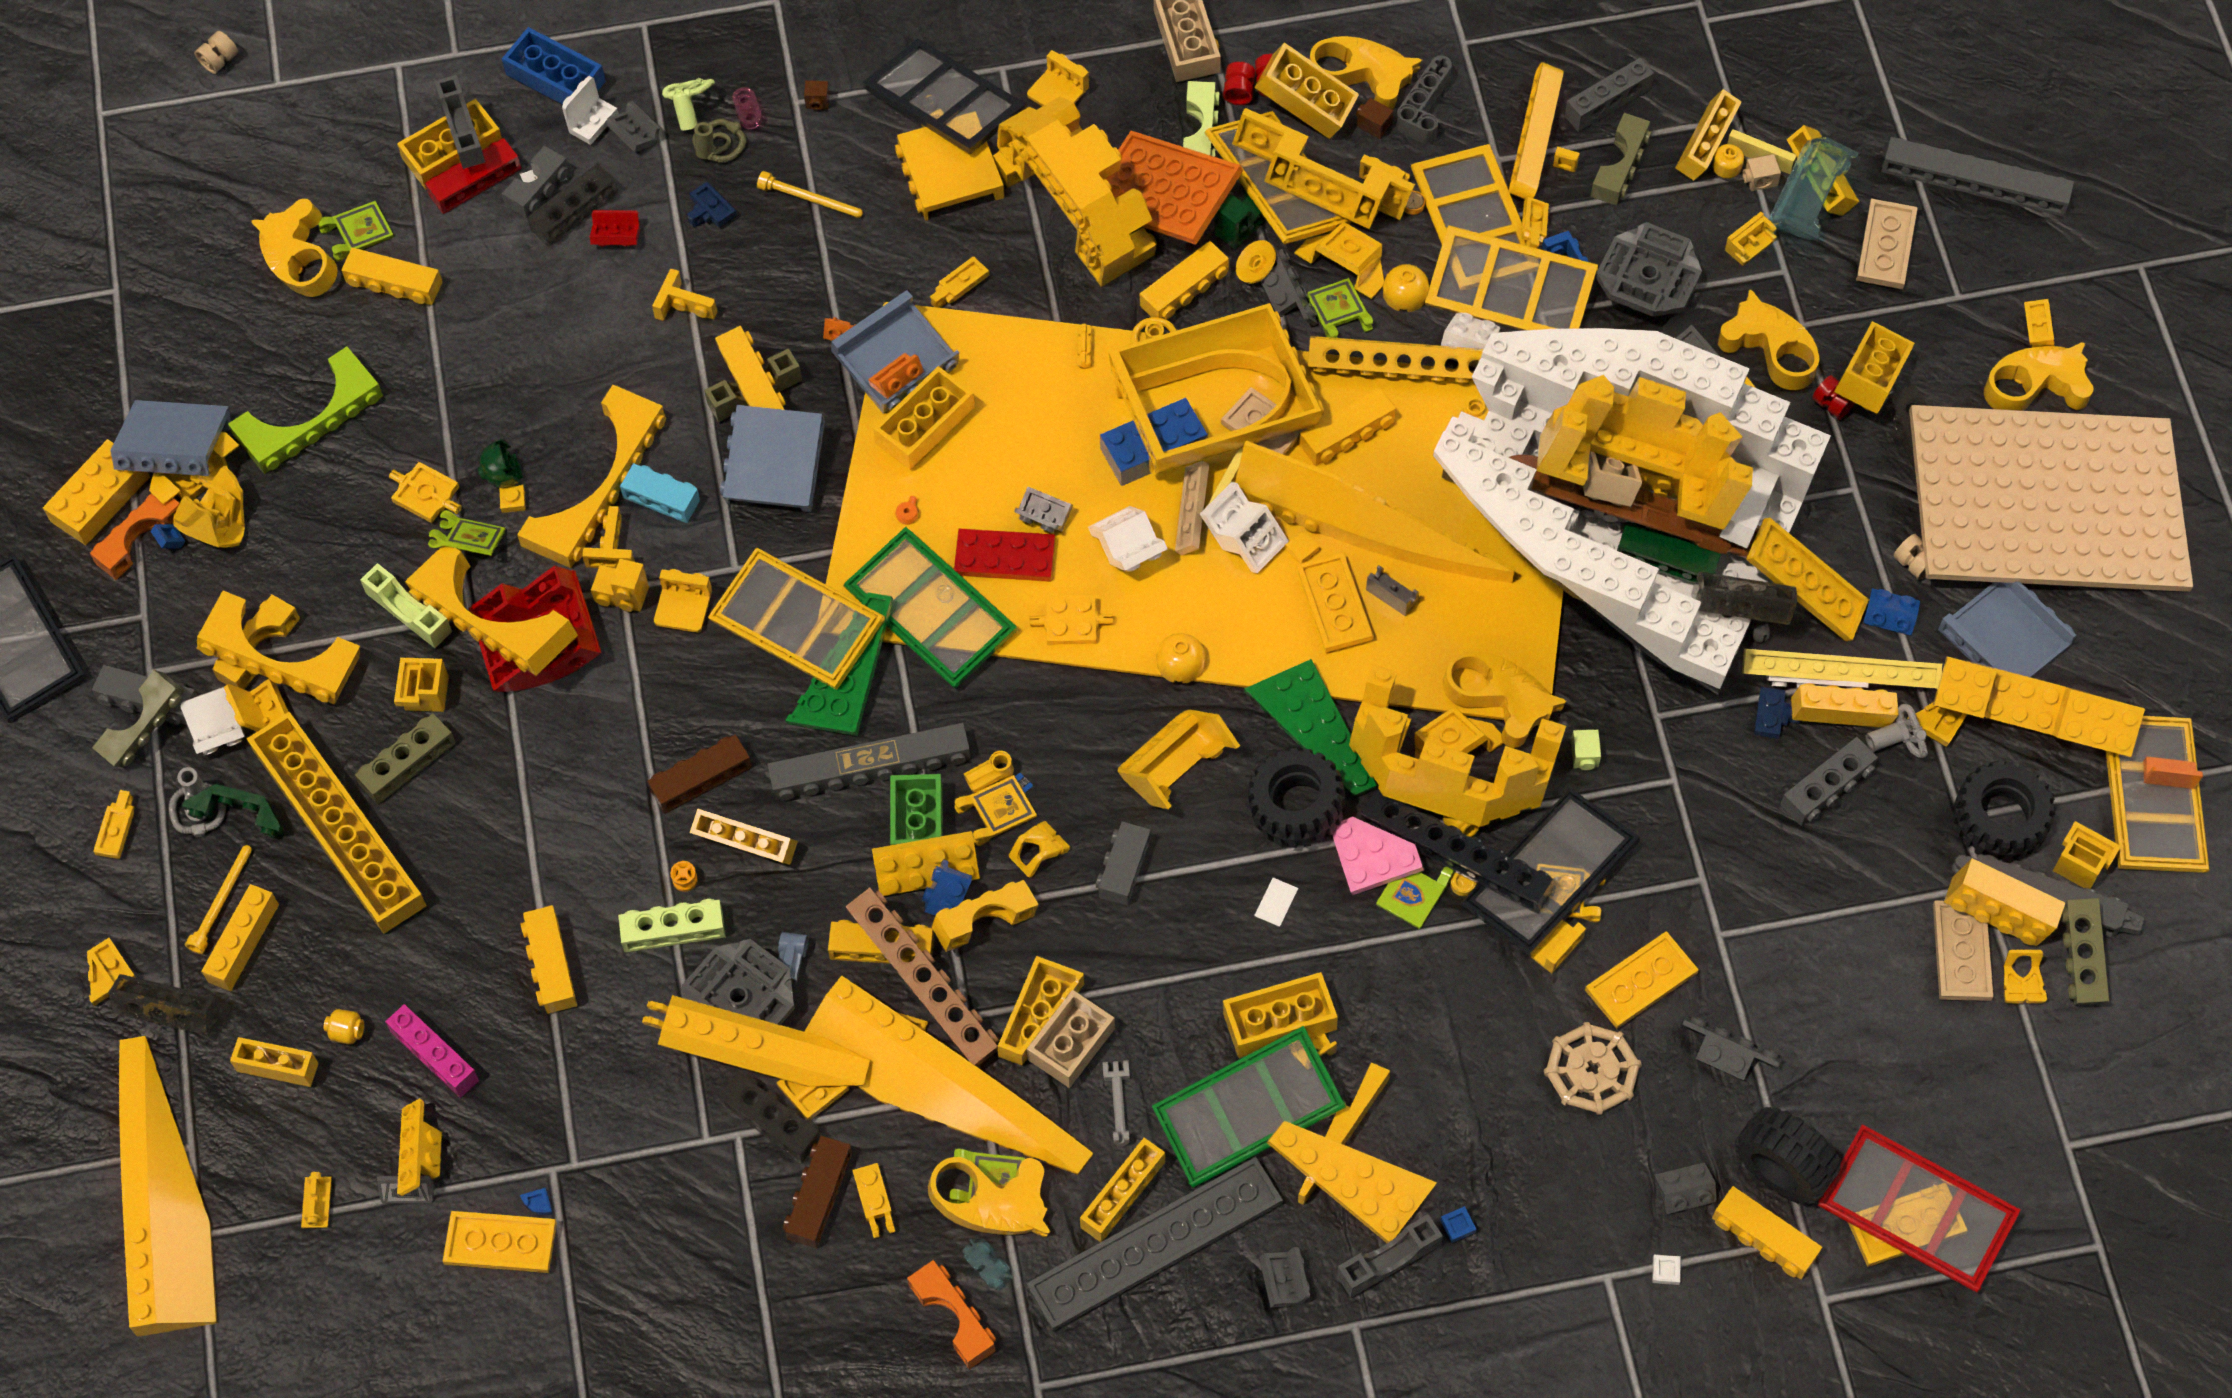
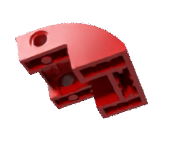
M554 565L523 589L502 583L468 608L469 612L475 616L494 622L526 621L548 615L554 610L567 618L578 634L537 676L528 670L523 672L513 660L508 662L501 656L499 651H491L480 640V649L493 691H518L551 683L580 669L602 653L576 571L574 570L571 571Z

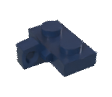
M708 182L689 193L690 199L696 204L693 206V210L687 213L688 222L693 228L704 221L709 222L710 220L719 228L737 216L736 210Z
M1760 688L1754 730L1755 735L1779 739L1781 725L1787 726L1788 723L1800 724L1801 721L1792 720V706L1789 703H1784L1785 690Z

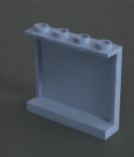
M908 290L847 330L831 343L832 353L883 414L889 410L892 411L936 367L939 366L944 371L950 372L958 365L959 351L953 352L912 303L913 296ZM903 353L910 357L916 354L920 359L924 372L890 398H885L870 386L868 379Z
M135 400L110 450L114 470L209 476L208 460L221 431L230 430L228 423L231 422L229 406Z
M737 405L736 412H732L731 426H734L733 433L728 436L727 449H730L729 458H725L724 472H727L726 480L721 482L720 494L723 495L726 503L730 504V501L734 500L799 507L802 512L812 513L825 424L823 415L819 413Z
M2021 582L1992 583L1954 615L1950 613L1946 615L1938 629L1970 661L2031 678L2070 648L2076 637L2073 629L2068 624L2063 623L2050 607H2046L2038 599L2037 595L2033 591L2028 590Z

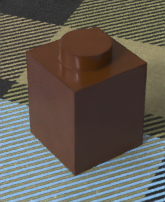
M1369 98L1366 104H1361L1356 112L1357 127L1381 139L1392 125L1393 110Z

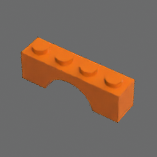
M152 493L148 495L145 502L137 509L131 511L120 525L114 527L102 542L95 545L90 552L95 564L113 579L117 580L133 565L130 549L134 540L142 533L152 530L155 524H173V517L180 503L172 498L163 505Z
M932 1260L907 1278L908 1285L924 1307L941 1305L949 1308L956 1314L960 1325L958 1333L953 1339V1346L970 1370L995 1352L994 1342L996 1338L988 1327L983 1329L978 1321L981 1318L974 1307L968 1308L963 1300L966 1297L958 1286L953 1287L948 1281L951 1277L943 1265L938 1267L935 1261Z

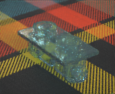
M969 1239L973 1246L969 1244L962 1250L964 1253L963 1257L976 1271L982 1265L985 1266L979 1275L990 1288L999 1290L1004 1285L1003 1279L1014 1278L1008 1272L1010 1267L1000 1258L997 1259L992 1254L993 1248L984 1239Z

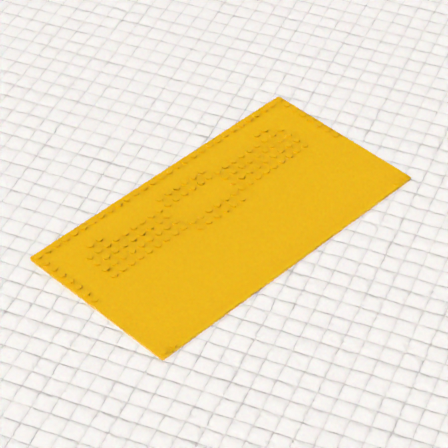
M914 305L953 352L959 351L958 365L947 373L974 393L975 408L911 470L875 443L873 428L891 411L889 410L883 414L865 393L826 585L859 603L861 602L843 587L844 583L905 527L912 531L952 569H954L958 528L1053 534L1041 529L1042 523L1033 520L1031 525L1019 520L1020 514L1014 512L1015 508L1019 509L1027 487H1031L1073 505L1063 531L1061 532L1056 529L1054 531L1055 547L1051 582L961 576L1017 626L1018 631L991 656L1163 677L1157 669L1156 654L1159 645L1166 637L1172 634L1185 633L1199 640L1205 653L1203 672L1193 681L1246 688L1312 659L1332 699L1362 702L1366 683L1374 664L1397 672L1389 706L1443 713L1456 707L1467 716L1504 720L1503 708L1462 707L1453 703L1446 696L1443 689V678L1447 666L1453 657L1464 652H1484L1515 663L1535 677L1552 695L1563 589L1546 577L1507 541L1471 503L1456 483L1442 478L1443 467L1433 456L1441 435L1446 430L1452 416L1458 418L1461 411L1463 412L1465 402L1470 398L1478 397L1482 399L1473 379H1469L1468 383L1456 382L1454 377H1446L1445 381L1431 380V376L1422 375V379L1407 378L1408 374L1398 373V377H1386L1384 372L1375 371L1374 375H1361L1360 370H1351L1350 374L1337 373L1335 368H1327V372L1312 371L1313 367L1308 366L1309 352L1296 350L1298 355L1297 361L1299 365H1303L1305 368L1306 380L1308 383L1311 382L1314 387L1315 399L1320 401L1323 406L1324 414L1320 416L1319 422L1378 388L1383 391L1394 405L1396 411L1395 421L1389 427L1375 431L1370 438L1356 442L1349 450L1335 454L1326 463L1322 462L1315 466L1300 447V439L1285 454L1286 456L1344 478L1342 483L1352 488L1354 485H1357L1364 489L1363 493L1371 498L1378 496L1386 500L1385 502L1389 504L1390 508L1400 507L1434 525L1432 530L1440 534L1446 531L1454 536L1452 540L1461 545L1469 543L1475 546L1482 556L1488 553L1516 568L1512 583L1444 572L1367 551L1319 532H1310L1303 526L1287 523L1273 515L1289 541L1304 531L1319 545V551L1305 562L1339 553H1344L1373 634V640L1326 653L1296 569L1297 564L1300 563L1285 550V546L1258 573H1253L1240 554L1222 550L1203 520L1199 549L1184 555L1175 552L1185 467L1202 460L1209 464L1204 503L1205 509L1239 449L1159 473L1149 474L1126 485H1120L1100 449V434L1133 420L1123 396L1117 398L1115 393V378L1111 374L1108 353L1110 350L1132 344V331L1091 326V365L1083 368L1077 365L1078 327L1081 326L1080 324ZM1139 332L1138 341L1146 340L1145 332ZM1326 354V358L1329 361H1336L1340 357V355ZM1350 357V360L1353 363H1360L1363 358ZM1373 359L1377 365L1386 363L1384 360ZM1397 362L1402 367L1409 365V363ZM1422 365V366H1423L1424 368H1426V369H1429V368L1433 367V366ZM1233 367L1206 371L1137 392L1146 414L1186 397L1208 434V438L1231 432V430L1221 424V419L1250 387L1276 405L1280 401L1285 387L1267 374L1251 369ZM1472 409L1474 412L1479 411L1478 409ZM910 496H915L917 498L915 506L918 509L916 521L912 524L900 523L895 515L897 506L903 502H908ZM1128 506L1145 511L1155 536L1164 540L1168 548L1161 552L1162 555L1159 558L1151 561L1147 559L1141 562V566L1133 571H1125L1110 565L1099 538L1091 536L1088 529L1089 526ZM906 542L859 587L867 594L869 592L892 596L893 600H895L932 565ZM1378 565L1384 568L1385 574L1413 592L1414 589L1419 591L1420 600L1406 616L1366 590L1367 577L1370 573L1375 575ZM939 572L892 617L922 644L960 609L969 598ZM1095 594L1098 614H1113V624H1098L1096 644L1047 645V632L1044 625L1030 626L1029 616H1044L1046 595ZM824 595L818 621L833 601ZM841 606L822 634L840 637L842 632L846 631L855 612ZM976 606L933 648L975 654L1002 628ZM886 627L883 642L906 645L895 633ZM1460 668L1452 673L1455 684L1465 691L1476 692L1487 686L1486 681L1488 680L1474 669Z

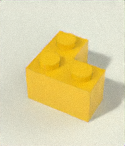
M619 559L616 569L600 565L591 588L594 601L602 606L612 605L624 611L631 612L634 610L640 612L649 589L643 564Z

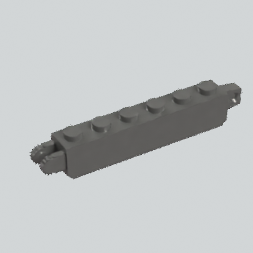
M1979 854L1977 859L1973 858L2063 902L2067 900L2099 898L2103 937L2113 938L2117 936L2119 931L2138 935L2141 931L2144 917L2127 910L2128 904L2122 902L2119 898L2106 897L2097 894L2092 889H2082L2073 886L2066 880L2049 878L2042 872H2032L2023 869L2018 864H2008L1999 861L1991 855ZM1965 855L1956 857L1955 863L1952 865V873L1955 875L1973 857H1966ZM2076 920L2075 927L2088 930V925L2085 921Z

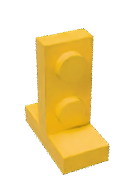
M670 269L652 305L655 319L664 321L671 306L679 311L695 313L701 318L708 317L714 319L718 312L715 299L680 289L682 285L680 273L677 270Z
M609 506L608 515H604L603 529H605V536H601L600 548H583L582 556L586 568H599L602 565L616 569L619 559L635 562L632 550L618 549L622 520L618 506Z

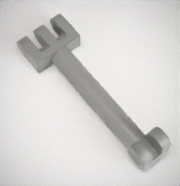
M1128 1060L1123 1061V1070L1119 1071L1118 1061H1113V1071H1109L1108 1062H1103L1104 1081H1112L1115 1118L1114 1144L1122 1147L1129 1143V1131H1126L1122 1086V1080L1130 1079Z

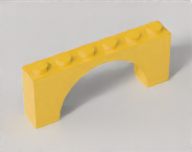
M222 591L197 636L198 650L205 655L221 658L230 665L241 666L252 674L268 677L274 683L288 685L299 693L315 696L321 702L336 703L359 659V645L337 637L326 651L306 661L289 663L270 659L256 651L249 644L243 633L241 623L246 612V600Z

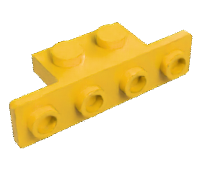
M420 1098L402 1108L397 1194L401 1196L420 1186L421 1173L425 1176H430L431 1179L440 1176L442 1132L423 1121L424 1101Z

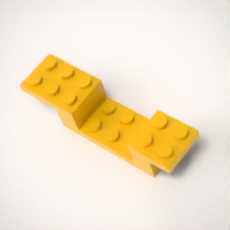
M1247 108L1244 109L1232 144L1271 162L1264 182L1370 229L1379 211L1398 220L1401 219L1415 184L1373 165L1364 183H1360L1303 157L1302 154L1309 136Z
M1948 656L1945 660L1933 703L1935 706L1981 718H1990L2129 757L2132 756L2145 708Z

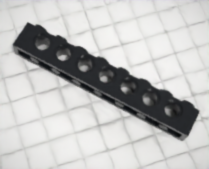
M1377 790L1361 812V821L1415 844L1420 855L1444 867L1451 868L1454 872L1539 914L1553 891V878L1545 871H1537L1529 867L1523 860H1515L1507 856L1501 849L1491 848L1485 845L1479 838L1469 837L1463 834L1457 827L1447 826L1441 823L1435 816L1425 815L1419 812L1413 805L1403 804L1397 800L1385 797ZM1391 814L1397 815V817L1392 819L1387 816ZM1412 825L1419 826V828L1414 830L1409 829ZM1434 836H1438V837H1440L1441 839H1440V840H1437V841H1434V840H1431L1430 838H1432V837H1434ZM1460 847L1463 850L1460 852H1455L1452 849ZM1479 858L1486 860L1483 863L1475 862ZM1498 870L1508 871L1505 874L1497 873ZM1521 881H1528V882H1530L1529 885H1525V886H1524V885H1520L1519 883H1520Z

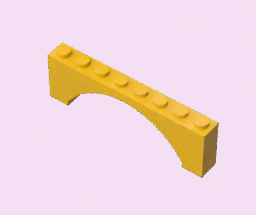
M615 385L611 386L601 402L604 415L610 417L617 433L616 457L607 478L591 496L572 508L544 517L533 518L529 516L517 534L521 547L569 568H572L574 563L581 559L583 548L587 542L590 543L593 540L595 530L599 523H603L604 515H607L609 506L616 503L619 491L621 490L620 485L633 463L637 465L641 463L642 454L646 448L652 445L654 435L658 429H662L666 421L662 405Z
M442 546L405 581L410 588L408 593L418 602L422 601L425 606L430 604L445 616L448 622L450 620L453 621L462 632L467 630L476 641L482 640L491 651H499L508 662L513 660L523 672L528 670L535 676L578 636L571 622L554 610L548 615L520 622L488 621L470 613L465 608L463 602V583L466 571L471 566L463 553L457 548Z

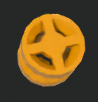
M680 861L673 865L670 874L674 887L682 892L694 889L698 882L695 867L688 861Z

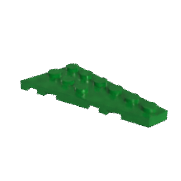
M868 592L861 604L884 615V622L838 690L814 677L812 678L810 687L797 701L798 705L793 713L789 714L785 722L787 724L858 735L894 601L892 596ZM857 613L853 615L852 622L847 630L843 631L840 635L839 642L834 650L831 649L821 664V669L830 674L834 673L869 620Z
M1312 659L1244 688V692L1250 698L1252 697L1260 705V708L1265 713H1268L1303 750L1305 748L1311 749L1314 755L1319 752L1325 755L1326 761L1331 760L1335 764L1336 770H1339L1344 790L1353 798H1357L1377 788L1373 777L1369 776L1361 764L1362 759L1349 746L1351 734Z

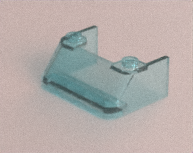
M1828 137L1808 140L1797 158L1769 220L1779 230L1806 240L1818 239L1821 225L1818 224L1819 219L1817 216L1836 177L1842 173L1846 174L1851 165L1849 160L1857 158L1859 153Z

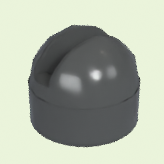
M1768 623L1749 628L1751 637L1756 642L1762 643L1770 637Z

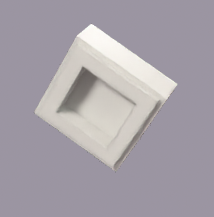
M1653 1255L1652 1283L1679 1285L1680 1256Z

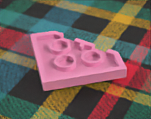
M1354 817L1342 820L1340 825L1335 824L1336 831L1332 836L1352 895L1424 871L1415 844Z

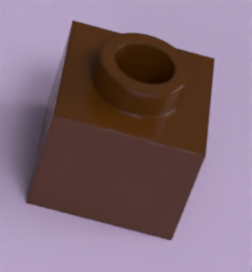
M805 80L804 100L806 109H829L830 91L828 81Z

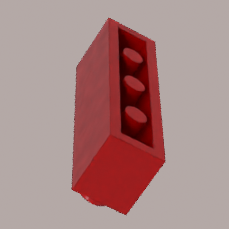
M504 138L491 143L482 150L485 163L463 169L460 162L451 166L440 175L432 177L425 183L430 198L442 214L449 212L522 169L518 155Z

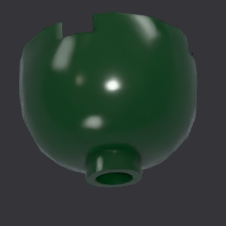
M499 439L486 446L479 459L480 467H478L480 477L497 488L515 486L522 481L519 479L523 478L516 454L511 455L507 449L511 448V446L504 439Z

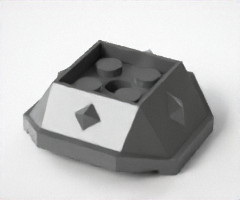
M1646 222L1635 229L1614 237L1596 273V279L1610 300L1651 316H1662L1684 311L1701 277L1702 269L1689 238Z
M751 939L740 941V943L715 947L682 984V998L778 1025H781L795 1009L790 968ZM736 996L745 997L741 1002L733 1001Z

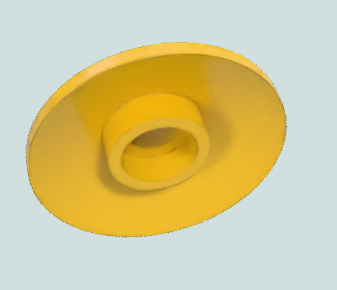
M1259 240L1249 244L1241 252L1236 263V274L1241 281L1248 284L1257 283L1270 273L1276 259L1273 245L1267 241Z

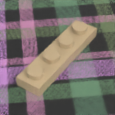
M1203 460L1185 467L1175 552L1180 555L1199 549L1203 521L1200 513L1204 510L1209 464Z

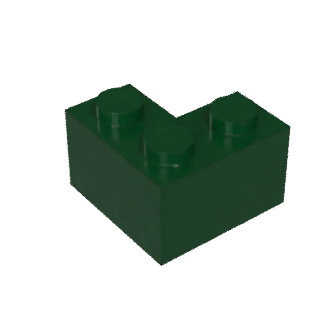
M1247 192L1240 198L1230 194L1225 198L1215 214V235L1235 250L1266 222L1265 217Z

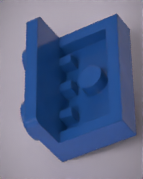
M1872 588L1864 623L1911 635L1918 616L1920 601L1915 600L1911 596H1900L1884 589L1877 590Z
M943 859L940 867L936 866L933 871L931 888L926 887L922 901L925 902V912L936 916L944 908L952 909L957 907L965 897L972 881V875L949 868L948 861Z

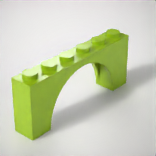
M348 347L327 359L336 378L335 391L328 406L314 419L296 426L278 427L259 421L247 411L228 423L234 438L264 474L276 469L282 462L296 456L300 450L317 442L320 437L329 431L337 429L341 423L355 417L361 410L375 404L383 397L377 381Z

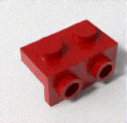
M592 211L593 225L590 233V245H637L640 234L638 211Z

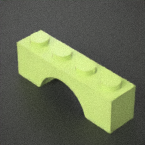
M1188 81L1187 114L1197 118L1202 127L1195 134L1185 137L1183 147L1214 157L1216 149H1212V143L1205 135V131L1208 128H1212L1213 124L1218 125V111L1214 110V106H1219L1220 92H1215V82Z
M378 563L360 579L368 596L432 647L436 648L452 632L445 616L430 604L425 606L415 600L399 584L397 579Z

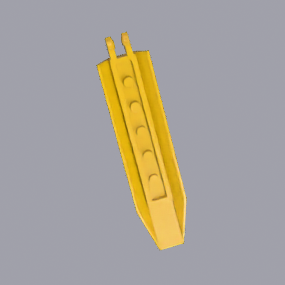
M674 995L671 997L669 1006L654 1001H648L647 1003L648 1009L666 1014L664 1022L651 1016L643 1017L642 1023L648 1026L662 1029L658 1041L660 1046L805 1086H863L870 1060L824 1037Z

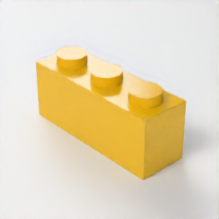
M240 1037L237 1039L230 1059L237 1072L308 1087L312 1085L319 1064L312 1052Z

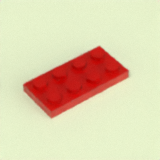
M958 528L954 570L960 576L1051 582L1055 534Z

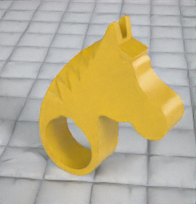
M1348 36L1332 37L1317 42L1311 49L1309 58L1316 65H1318L1316 62L1318 59L1326 56L1336 57L1346 62L1347 67L1343 70L1325 71L1347 86L1368 82L1371 91L1375 94L1374 100L1390 109L1395 108L1400 89L1408 83L1411 84L1412 74L1420 70L1419 65L1422 62L1419 58H1406L1395 50L1379 43Z
M300 199L284 212L274 214L270 212L264 220H252V224L260 231V248L271 271L296 293L315 297L325 293L332 287L337 277V265L321 247L306 242L310 229L319 224L322 213L310 200ZM322 259V267L319 273L309 281L300 282L299 274L303 270L302 267L311 261Z
M1749 290L1747 300L1739 303L1737 316L1721 326L1718 339L1720 349L1724 352L1732 353L1742 346L1746 348L1762 347L1769 376L1776 385L1787 390H1800L1813 382L1819 364V354L1812 336L1790 315L1775 306L1761 302L1752 290ZM1784 354H1794V356L1805 360L1810 368L1804 372H1790L1781 367L1777 360L1783 357Z
M2079 343L2071 348L2058 346L2033 347L2007 355L1990 372L1984 387V397L1987 403L1993 409L2024 411L2041 390L2047 388L2054 394L2063 396L2070 408L2075 410L2085 408L2094 390L2084 371L2088 359L2082 354L2085 343ZM2015 379V382L2023 384L2022 387L2026 394L2018 397L2006 395L1996 387L1995 381Z
M1464 652L1458 654L1449 662L1443 678L1444 692L1453 703L1462 707L1503 708L1505 726L1501 739L1506 746L1512 748L1522 746L1530 731L1535 726L1540 725L1542 718L1549 720L1551 713L1563 710V705L1566 703V700L1550 695L1547 689L1527 671L1515 663L1494 654L1484 652ZM1460 668L1474 669L1488 680L1486 681L1487 686L1476 692L1465 691L1455 684L1452 673Z
M962 1157L947 1158L935 1167L928 1183L929 1198L945 1217L956 1224L971 1230L1000 1235L1033 1232L1042 1237H1047L1050 1232L1043 1221L1047 1208L1044 1207L1040 1197V1188L1044 1176V1168L1040 1161L1033 1158L1023 1160L1016 1172V1177L1012 1178L1002 1189L996 1187L973 1162ZM948 1169H960L966 1172L974 1182V1196L969 1200V1203L956 1204L946 1201L937 1191V1176Z

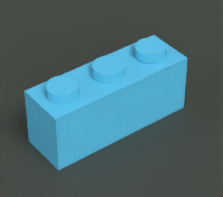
M633 463L620 485L624 499L688 523L700 502L698 489L688 482H679L668 474L662 475L654 472L645 465L639 466Z

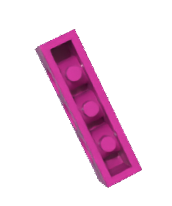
M405 1004L385 1021L390 1032L459 1098L464 1096L479 1081L474 1069Z

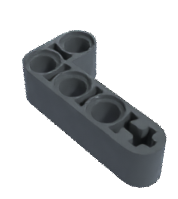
M1443 55L1436 56L1430 62L1397 111L1396 127L1398 131L1424 144L1433 143L1437 137L1438 120L1428 111L1450 81L1452 62L1448 57Z

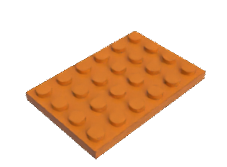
M1130 131L1118 149L1122 156L1120 170L1107 177L1106 180L1111 185L1114 198L1121 196L1132 188L1141 191L1152 221L1142 227L1196 245L1240 177L1243 169L1239 164Z

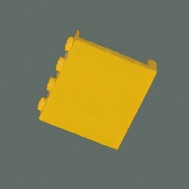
M976 113L951 119L945 124L968 139L982 129ZM927 127L897 135L898 144L895 145V151L898 159H903L904 163H901L904 176H909L910 181H908L910 192L912 195L916 194L915 205L918 213H923L925 221L929 220V211L992 193L995 200L1004 198V185L987 141L973 153L969 154Z

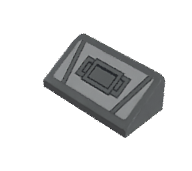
M398 1176L377 1177L380 1200L383 1204L432 1203L434 1200L435 1185L430 1176H420V1186L403 1196L397 1194Z

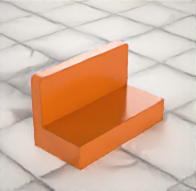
M2148 756L2143 760L2144 783L2194 789L2203 778V772L2196 771V762Z

